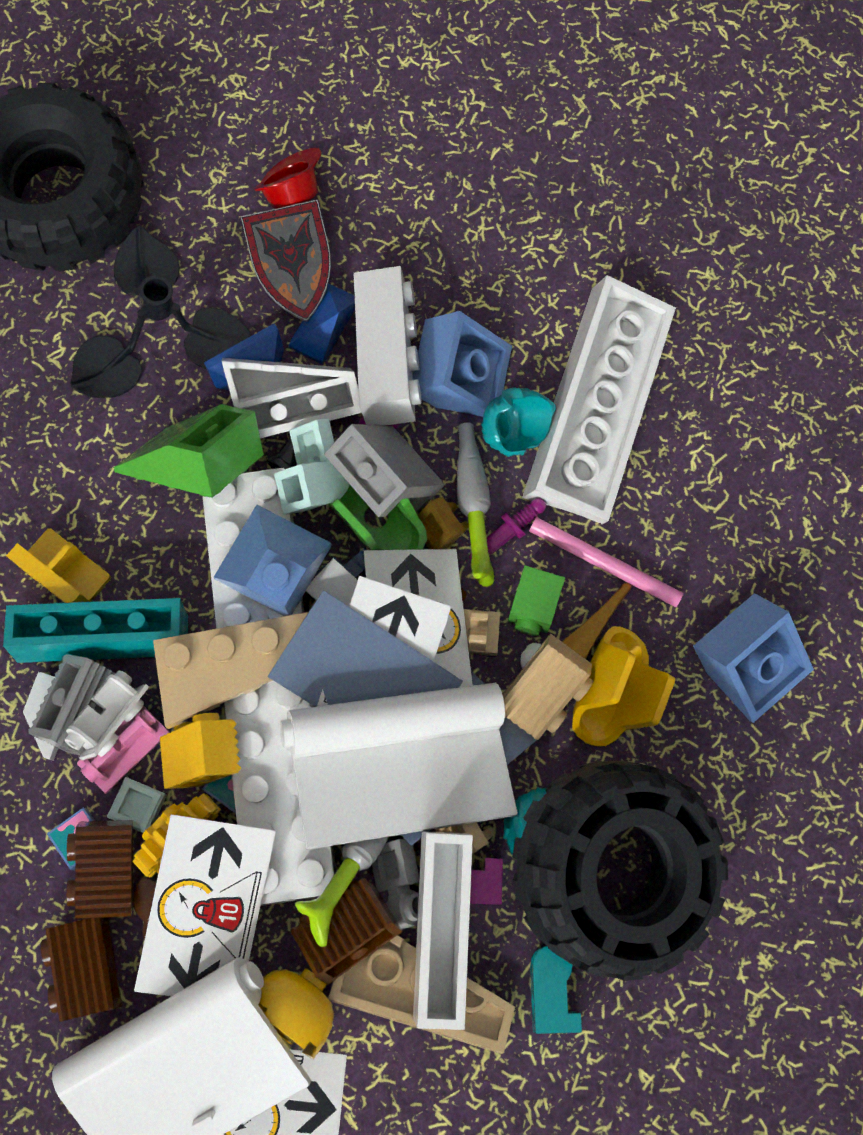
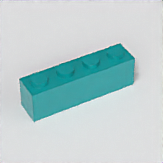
M180 598L6 605L3 647L17 663L63 661L62 657L66 654L85 657L91 660L155 657L153 640L188 634V614Z

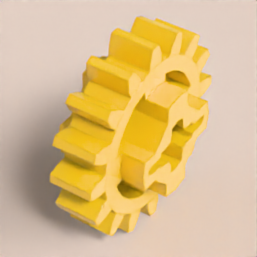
M205 793L199 797H194L188 805H185L183 802L179 805L172 804L144 831L142 838L145 842L141 845L142 849L134 855L135 859L132 862L146 877L151 878L156 872L159 873L171 814L214 821L219 816L218 813L221 809Z

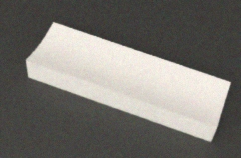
M608 275L592 288L554 400L556 411L552 416L550 431L539 445L522 496L523 499L532 501L535 498H541L545 501L546 505L580 515L595 522L604 524L609 521L676 307Z

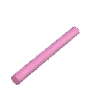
M538 517L535 518L529 532L675 608L684 594Z

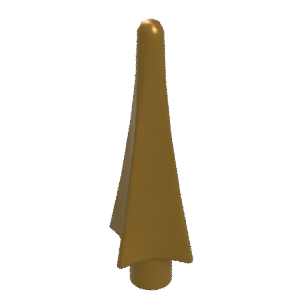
M629 583L622 584L597 612L562 642L586 659L609 618L631 590V585Z

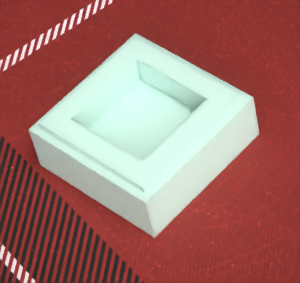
M125 777L107 818L114 821L133 820V829L144 833L155 822L167 794Z

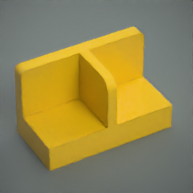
M47 529L28 551L17 543L6 555L19 568L64 603L91 602L111 579V576L105 570L85 556L73 543L66 541L52 529Z

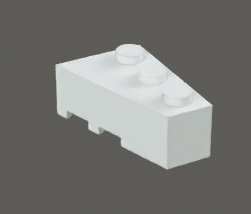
M222 358V365L233 405L237 408L255 411L260 438L287 432L318 419H329L331 421L362 413L359 406V389L355 373L351 368Z

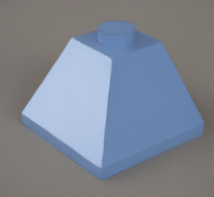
M256 505L214 575V579L283 616H289L295 611L332 544L271 511Z

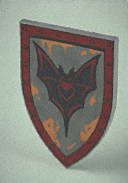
M318 200L241 216L252 265L260 284L281 308L307 322L315 313L325 295L331 269L329 244Z

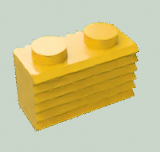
M203 713L192 716L193 722H183L173 727L174 731L161 736L160 747L164 789L200 787L238 773L241 767L237 764L240 758L236 755L240 751L236 747L239 741L235 738L238 732L234 729L237 723L233 719L220 720L219 713Z

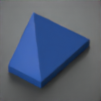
M328 283L325 295L317 310L307 322H301L288 348L323 365L355 310V296Z
M272 324L204 362L214 386L219 389L229 390L222 358L281 362L284 347L278 328L275 324Z

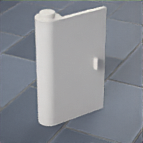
M495 682L288 710L287 720H280V736L283 748L290 747L306 849L516 816L517 809L499 731L505 718L504 699L499 685Z
M238 957L54 1066L52 1072L55 1091L87 1135H223L308 1087L311 1079L258 1006L261 999V988L264 985L263 976L259 968L253 962H247L243 958Z

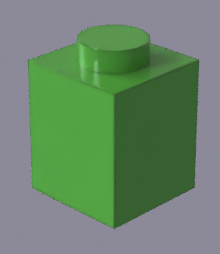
M524 565L508 622L514 623L516 630L528 635L538 636L540 631L548 633L565 577Z

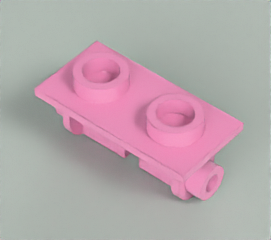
M143 705L129 722L124 720L115 731V734L118 735L116 743L104 756L100 757L97 755L86 760L80 759L77 764L81 768L82 774L92 783L95 782L107 794L160 742L161 736L167 735L170 732Z

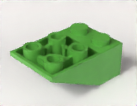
M220 404L165 428L114 467L115 473L134 477L138 480H146L165 485L169 488H176L213 498L264 455L255 411Z

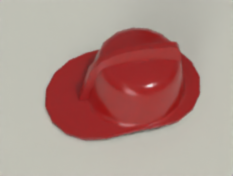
M319 148L305 149L283 159L270 169L261 183L254 187V190H261L273 209L308 202L318 194L314 167L321 157V150Z

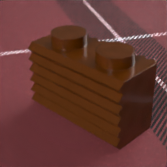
M133 820L79 822L75 833L68 834L67 861H75L76 863L75 879L67 880V906H75V919L131 916L133 911Z
M366 878L359 881H351L334 907L328 941L325 947H321L316 943L311 933L308 916L303 914L299 920V925L291 929V933L315 977L327 985L403 932L380 892Z
M94 917L46 928L47 939L41 941V956L46 967L51 966L54 985L48 987V1003L52 1013L58 1012L59 1022L122 1007L109 918Z

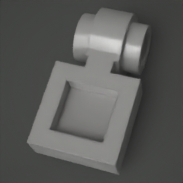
M397 839L385 843L378 858L372 864L377 890L379 892L388 891L389 896L386 904L399 926L405 929L417 926L419 893L410 890L409 885L419 883L420 879L413 845L411 846L405 839Z

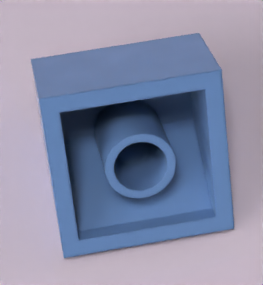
M461 311L425 319L418 350L419 370L413 372V380L418 379L421 399L435 408L483 417L489 402L502 395L512 345Z
M755 593L693 645L706 673L752 723L814 670L790 613Z

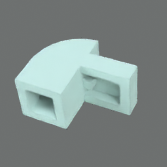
M329 419L314 420L289 430L297 465L274 473L283 515L311 510L333 503L337 498L343 497L350 484L324 455L334 444Z

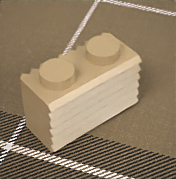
M552 634L548 635L547 639L502 694L505 717L511 719L514 724H517L527 734H531L537 740L546 730L554 733L567 715V712L563 709L572 698L580 701L590 689L593 680L589 678L592 664Z

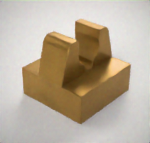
M443 496L431 500L418 515L426 528V545L429 549H447L469 528L467 521L459 523L453 514L458 508L456 503L446 502Z

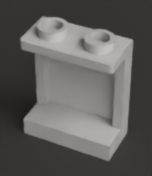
M351 424L324 453L325 457L378 517H385L402 499L406 498L409 499L415 511H420L445 486L441 479L393 426Z

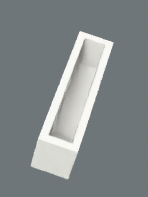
M401 266L355 272L354 292L359 406L366 425H392L415 422V405L421 404L422 400L418 379L413 380L412 372L419 370L416 346H411L410 338L417 337L414 313H409L408 306L415 305L412 281L405 282Z
M422 831L413 1020L417 1028L465 1030L473 835L467 833Z

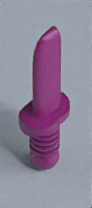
M533 499L529 505L527 504L526 507H523V510L520 509V512L516 513L517 515L514 514L513 518L508 512L501 516L505 523L486 537L489 556L515 535L519 539L526 535L521 527L524 528V525L527 526L528 522L530 523L531 520H534V517L537 518L538 514L544 512L546 503L543 499ZM472 552L469 556L470 561L472 560Z

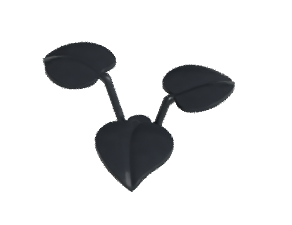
M138 225L122 243L114 262V278L118 287L128 295H140L141 309L137 312L138 318L129 344L124 349L119 340L110 336H95L85 341L75 354L70 384L75 391L94 398H112L130 391L137 384L142 374L140 362L130 354L135 350L143 324L147 318L159 321L173 314L181 327L189 332L184 342L187 356L193 363L206 369L204 362L252 335L236 317L218 308L209 307L198 310L193 317V325L189 324L180 311V305L173 303L172 287L180 273L177 257L165 244Z

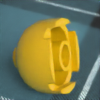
M306 968L300 975L287 969L274 970L263 976L264 985L261 988L262 993L258 1006L283 1040L290 1045L295 1042L304 1049L302 1051L303 1054L314 1060L326 1042L333 1024L334 1012L332 1003L322 992L327 984L316 978L314 973Z

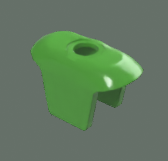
M349 485L343 497L337 498L333 503L328 504L369 550H422L427 541L426 528L408 498L402 499L388 513L386 524L379 528L370 527L365 522V513L370 507L351 485Z

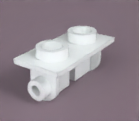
M120 670L115 675L110 674L106 678L105 682L91 698L103 711L99 714L89 705L85 706L66 730L68 736L64 740L70 747L76 750H80L82 746L85 748L79 757L81 760L96 757L97 755L102 757L113 747L118 739L115 731L124 720L126 722L132 720L143 707L144 701L140 698L149 688L147 684L132 688L129 685L132 682L131 677Z

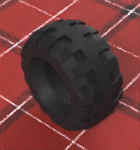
M39 82L36 88L26 89L23 85L7 89L8 94L0 98V257L5 260L9 258L13 262L17 261L24 268L44 271L46 266H53L54 270L59 272L75 270V264L85 260H89L90 264L105 257L104 250L111 244L117 247L129 232L128 224L129 222H135L142 205L140 195L141 187H144L142 169L127 129L125 130L119 117L107 105L103 106L99 101H95L92 95L72 86L68 87L67 90H62L61 86H57L56 83ZM65 165L84 171L77 187L68 195L49 203H31L21 199L22 192L27 183L42 170L53 166Z
M596 761L580 765V769L570 774H561L547 785L546 794L540 801L533 800L523 817L527 824L522 837L515 838L512 858L517 860V873L514 874L512 881L516 899L522 903L526 916L523 918L534 935L540 938L553 953L575 967L603 978L612 977L622 981L643 980V976L650 975L652 971L662 974L679 965V963L683 962L684 957L682 954L687 950L695 951L710 935L705 929L712 916L716 918L720 916L725 899L719 896L722 880H728V860L720 853L719 846L724 843V839L716 818L707 815L708 808L703 804L705 801L692 787L678 781L675 775L653 766L627 761ZM635 826L642 832L650 848L651 872L649 880L641 895L633 903L623 909L610 912L604 906L598 892V863L602 852L612 838L621 831Z

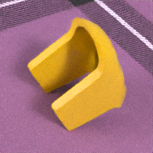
M612 626L601 639L590 661L592 670L589 678L593 680V683L580 701L576 700L573 710V731L585 743L594 746H607L616 741L624 731L629 729L658 725L675 683V677L649 667V655L646 646L635 633L623 627Z

